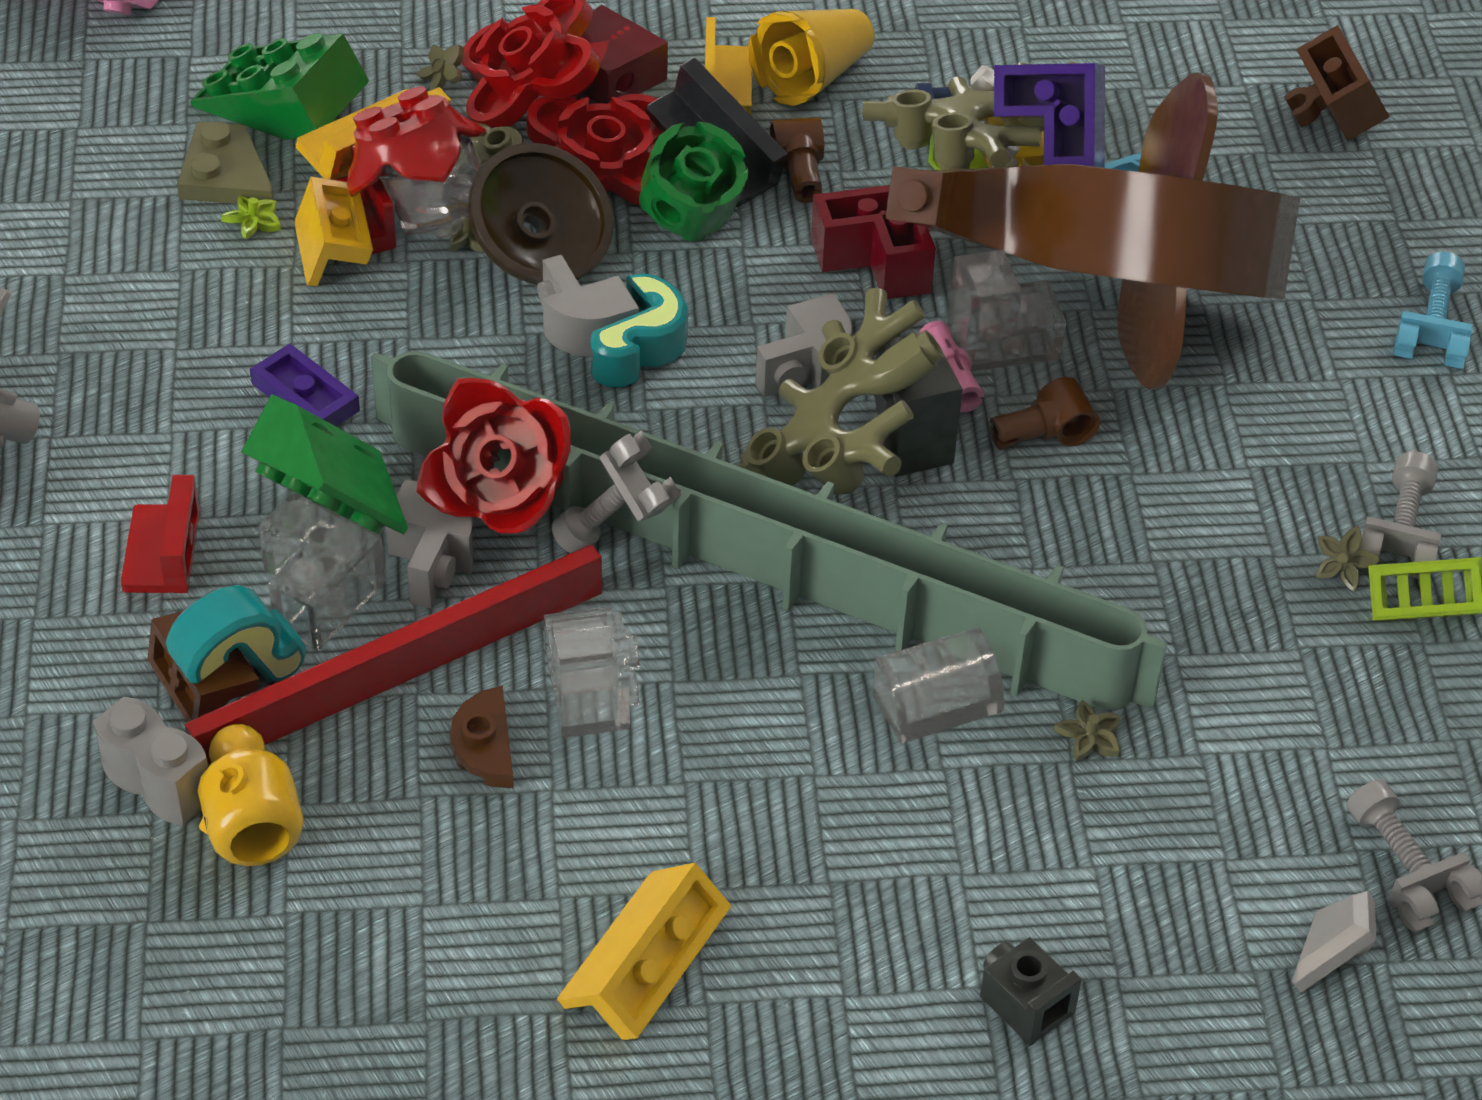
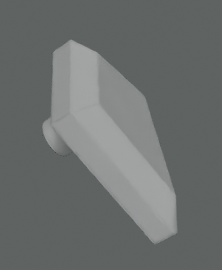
M1368 891L1354 894L1316 911L1292 979V983L1300 992L1314 985L1352 957L1362 956L1370 950L1372 943L1376 941L1375 899Z

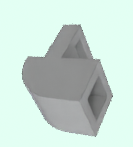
M562 255L542 260L543 281L538 283L537 290L543 307L544 336L558 349L574 355L592 357L593 352L590 347V340L594 330L639 312V307L619 276L580 286Z
M834 293L787 306L785 339L757 346L755 384L763 397L779 393L780 385L787 379H793L801 386L811 383L814 389L826 381L830 374L821 367L818 361L819 351L826 342L822 327L828 321L838 320L842 323L846 333L851 335L852 332L851 320Z
M405 479L397 493V498L408 529L405 535L386 527L388 554L410 559L407 566L410 604L432 608L440 589L449 588L455 570L468 574L472 573L474 566L472 518L455 517L440 512L416 492V481Z

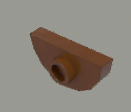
M503 686L480 691L463 702L452 718L450 745L456 764L461 770L466 768L471 774L483 778L484 784L490 787L514 788Z

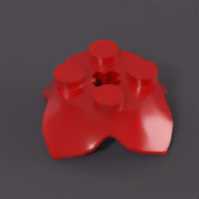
M423 86L404 91L398 96V103L383 109L381 107L365 109L353 117L357 128L354 131V158L348 171L347 180L350 196H357L360 192L376 183L379 177H386V165L392 166L401 176L414 181L445 183L459 159L461 134L468 137H483L487 134L486 129L461 115L448 103L446 97L428 95L426 88Z
M458 378L443 406L442 421L447 434L444 444L429 452L422 463L416 492L427 503L442 513L455 517L481 518L488 528L500 534L526 532L536 525L549 510L555 496V491L562 484V470L568 461L571 450V427L568 416L550 400L536 397L524 401L519 399L507 387L492 380ZM502 449L511 453V461H509V465L503 471L494 467V463L501 460L498 452Z

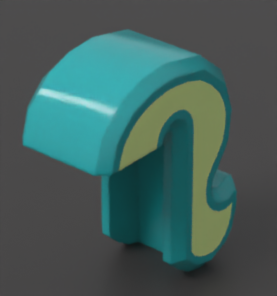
M644 273L626 276V288L639 307V312L592 332L590 347L593 352L591 375L595 381L607 387H624L639 380L640 366L659 367L675 361L685 352L688 338V306L681 292L670 282L656 275Z
M241 585L215 589L193 602L172 624L165 642L170 656L190 683H199L228 660L230 652L235 648H238L267 682L283 680L295 674L303 664L307 652L306 645L280 610L271 609L269 611L253 589Z

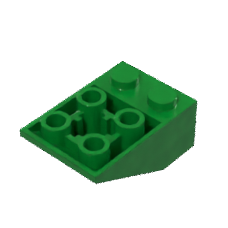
M314 33L301 40L287 41L286 38H280L268 45L254 47L253 44L248 43L237 47L228 55L229 61L221 70L214 72L202 82L203 88L190 103L193 108L284 140L297 139L304 134L333 122L366 86L369 79L343 33L322 36L321 33Z
M271 394L241 453L260 462L255 472L380 535L384 526L405 535L408 525L381 451L300 406Z

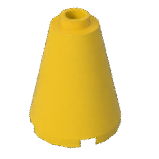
M857 9L776 11L762 17L757 22L760 25L756 34L750 36L748 43L749 63L754 77L761 88L768 86L777 95L772 99L779 104L795 106L812 100L865 55L873 46L874 29L866 14Z

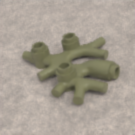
M956 76L949 81L948 89L952 95L950 97L931 99V95L928 92L911 89L898 92L895 95H889L887 101L863 102V120L886 121L887 127H894V136L904 148L919 149L925 147L929 143V138L934 135L935 161L940 164L941 170L969 169L970 162L975 157L974 148L983 151L993 167H1004L1009 162V154L1005 147H1040L1042 131L1044 132V118H1001L1005 126L988 125L980 122L983 119L994 117V91L973 90L961 76Z
M871 288L866 292L862 326L855 335L851 336L846 333L842 323L838 320H831L825 323L822 327V332L826 342L819 351L818 361L821 367L830 375L822 385L815 389H806L793 379L785 380L779 387V395L795 408L793 417L779 431L771 427L758 431L748 442L746 451L741 454L742 462L736 466L791 486L797 484L803 478L805 471L808 470L823 485L827 481L834 483L833 493L835 494L852 493L861 485L864 478L862 461L870 463L886 476L895 475L901 468V459L884 447V441L892 432L914 418L911 409L904 400H900L855 430L845 431L841 429L838 419L845 405L852 399L860 395H886L904 390L938 368L937 362L944 358V354L935 338L927 330L919 335L916 332H912L890 347L877 360L874 359L876 352L881 347L925 318V314L919 304L913 299L886 317L887 292L881 288Z

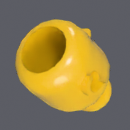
M243 724L224 727L216 733L210 742L209 758L212 763L200 777L197 789L203 813V819L198 825L199 829L209 836L215 852L232 864L259 866L274 862L289 853L297 844L302 834L304 818L294 779L287 763L274 753L265 750L262 736L256 730Z

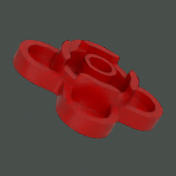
M541 0L537 5L522 7L525 15L517 17L509 23L501 18L495 23L480 29L467 41L464 46L462 65L472 78L479 82L470 94L466 104L467 115L472 121L486 124L492 128L511 127L525 114L537 97L565 99L578 94L594 80L600 68V57L591 44L581 37L588 28L593 16L592 7L587 0Z
M626 94L618 98L611 97L609 104H589V97L578 100L574 97L554 99L543 96L536 99L529 106L527 112L526 132L533 143L554 146L572 154L594 172L606 191H612L625 200L639 206L641 179L650 153L659 135L663 133L645 113L647 105L657 99L645 94Z

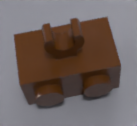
M1338 25L1296 49L1314 81L1313 85L1295 88L1284 97L1300 127L1314 122L1319 117L1321 111L1328 107L1345 138L1349 141L1390 117Z

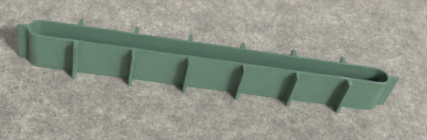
M419 351L405 352L397 355L395 358L374 353L371 356L376 419L392 426L393 439L398 445L426 457L429 452L444 444L447 434L442 421L443 406L458 378L492 380L507 387L521 400L528 401L538 397L550 400L561 408L568 416L571 427V450L568 461L562 470V484L555 491L551 504L564 508V512L571 506L587 508L615 484L599 457L604 452L609 451L611 446L630 433L633 438L640 431L615 422L614 404L608 402L596 415L509 383L508 365L503 363L489 376ZM643 432L653 447L647 455L637 461L646 478L652 485L657 481L662 484L671 477L682 495L678 500L666 507L662 513L638 522L628 504L625 503L602 522L671 548L672 567L679 569L690 555L783 590L782 608L789 611L796 600L802 597L897 633L895 651L902 653L911 639L1013 676L1010 694L1016 697L1026 682L1079 702L1084 700L1090 706L1103 710H1119L1129 705L1130 702L1153 708L1156 702L1167 643L1147 634L1146 623L1138 613L1062 585L1063 566L1056 565L1047 579L947 543V524L942 522L933 534L928 536L833 501L834 483L827 481L819 493L815 495L722 461L723 443L718 441L706 454ZM504 449L498 452L501 460L494 463V467L502 471L507 468L509 461H511V453Z

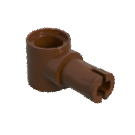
M806 117L771 120L770 136L788 153L784 168L790 173L795 199L801 203L813 202V195L822 193V183L818 171L819 162L824 157V133L821 118Z
M1061 377L1046 384L1038 393L1037 399L1032 401L1031 407L991 417L990 433L995 446L999 450L1041 437L1044 441L1056 437L1063 446L1072 447L1083 444L1091 439L1099 430L1101 422L1100 417L1079 383L1074 378Z

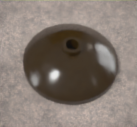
M523 143L507 147L486 161L475 176L470 188L468 214L476 240L486 255L498 267L519 280L538 285L539 282L543 281L542 260L558 255L563 256L577 280L581 279L599 264L610 246L614 220L607 192L600 180L586 164L562 149L539 143ZM524 223L533 225L536 233L530 232L524 226Z

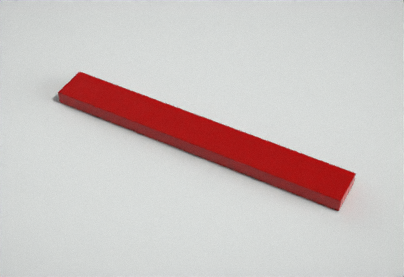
M593 545L581 548L193 719L185 724L186 733L195 738L204 749L208 767L212 763L209 758L210 742L216 733L224 727L235 724L250 726L262 736L265 745L601 595L602 556Z

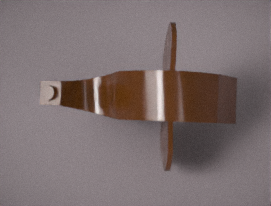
M1196 72L1189 74L1168 93L1151 117L1144 137L1139 172L1075 164L945 170H917L893 166L885 219L916 224L1050 268L1122 279L1117 315L1120 345L1130 369L1141 385L1148 389L1160 390L1164 388L1171 378L1181 355L1186 314V288L1262 298H1285L1300 198L1272 191L1203 181L1217 125L1218 103L1212 78L1206 73Z

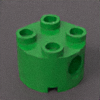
M697 122L695 127H683L684 123L671 126L659 135L650 153L641 179L639 204L660 227L680 235L689 242H698L703 240L706 235L715 233L729 222L748 179V168L746 170L743 161L745 154L741 145L727 131L710 123Z

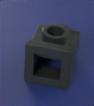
M1030 937L1016 947L1009 941H1004L997 945L986 957L983 963L984 972L980 997L1029 1046L1075 1014L1082 978L1074 970L1068 974Z

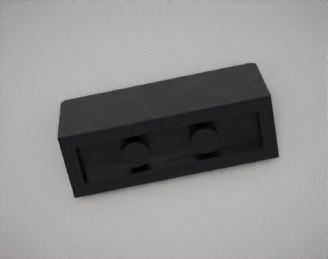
M696 58L681 64L674 91L647 105L645 113L649 116L650 120L662 132L680 123H684L683 127H695L697 122L710 123L727 131L741 145L745 154L743 161L746 170L748 168V179L736 207L777 186L780 182L788 153Z

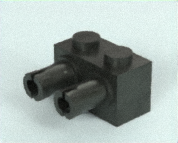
M900 334L881 347L875 354L876 358L878 359L890 347L903 339L902 335ZM945 355L944 358L937 362L938 368L912 386L891 394L874 395L879 415L900 400L906 402L914 415L912 420L892 432L884 441V447L901 459V468L894 477L954 464L963 388Z

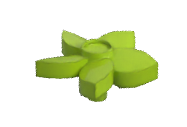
M240 195L237 199L239 210L228 211L221 215V222L241 223V234L246 240L257 229L264 232L281 231V224L275 214L276 200H258L254 197L248 199Z

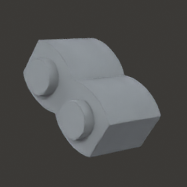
M122 697L93 721L104 772L115 785L130 793L143 795L145 803L154 814L173 824L184 826L202 811L197 789L200 777L208 768L204 749L195 738L179 729L164 726L162 718L151 706L130 697Z

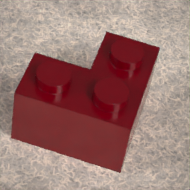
M890 185L813 195L811 242L822 273L871 266L878 288L887 292V299L932 293L936 247L928 228L916 224L885 219Z

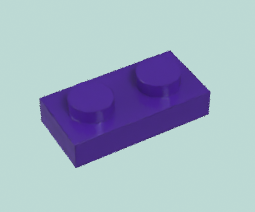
M290 343L250 368L251 384L269 398L273 394L287 400L334 426H338L360 411L359 396Z

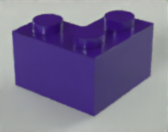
M1097 63L994 65V117L1005 119L1044 118V165L1075 164L1105 168V66Z

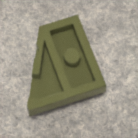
M197 121L177 182L179 199L237 204V199L241 195L248 199L254 197L258 200H274L272 185L246 126L222 122Z

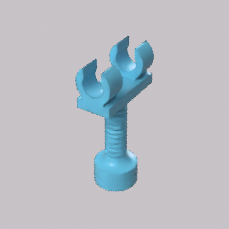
M1436 252L1426 259L1423 270V283L1430 290L1427 314L1402 311L1393 356L1413 359L1414 347H1416L1417 343L1447 349L1444 366L1464 369L1473 324L1447 319L1450 294L1459 290L1463 284L1465 264L1458 255L1451 252Z

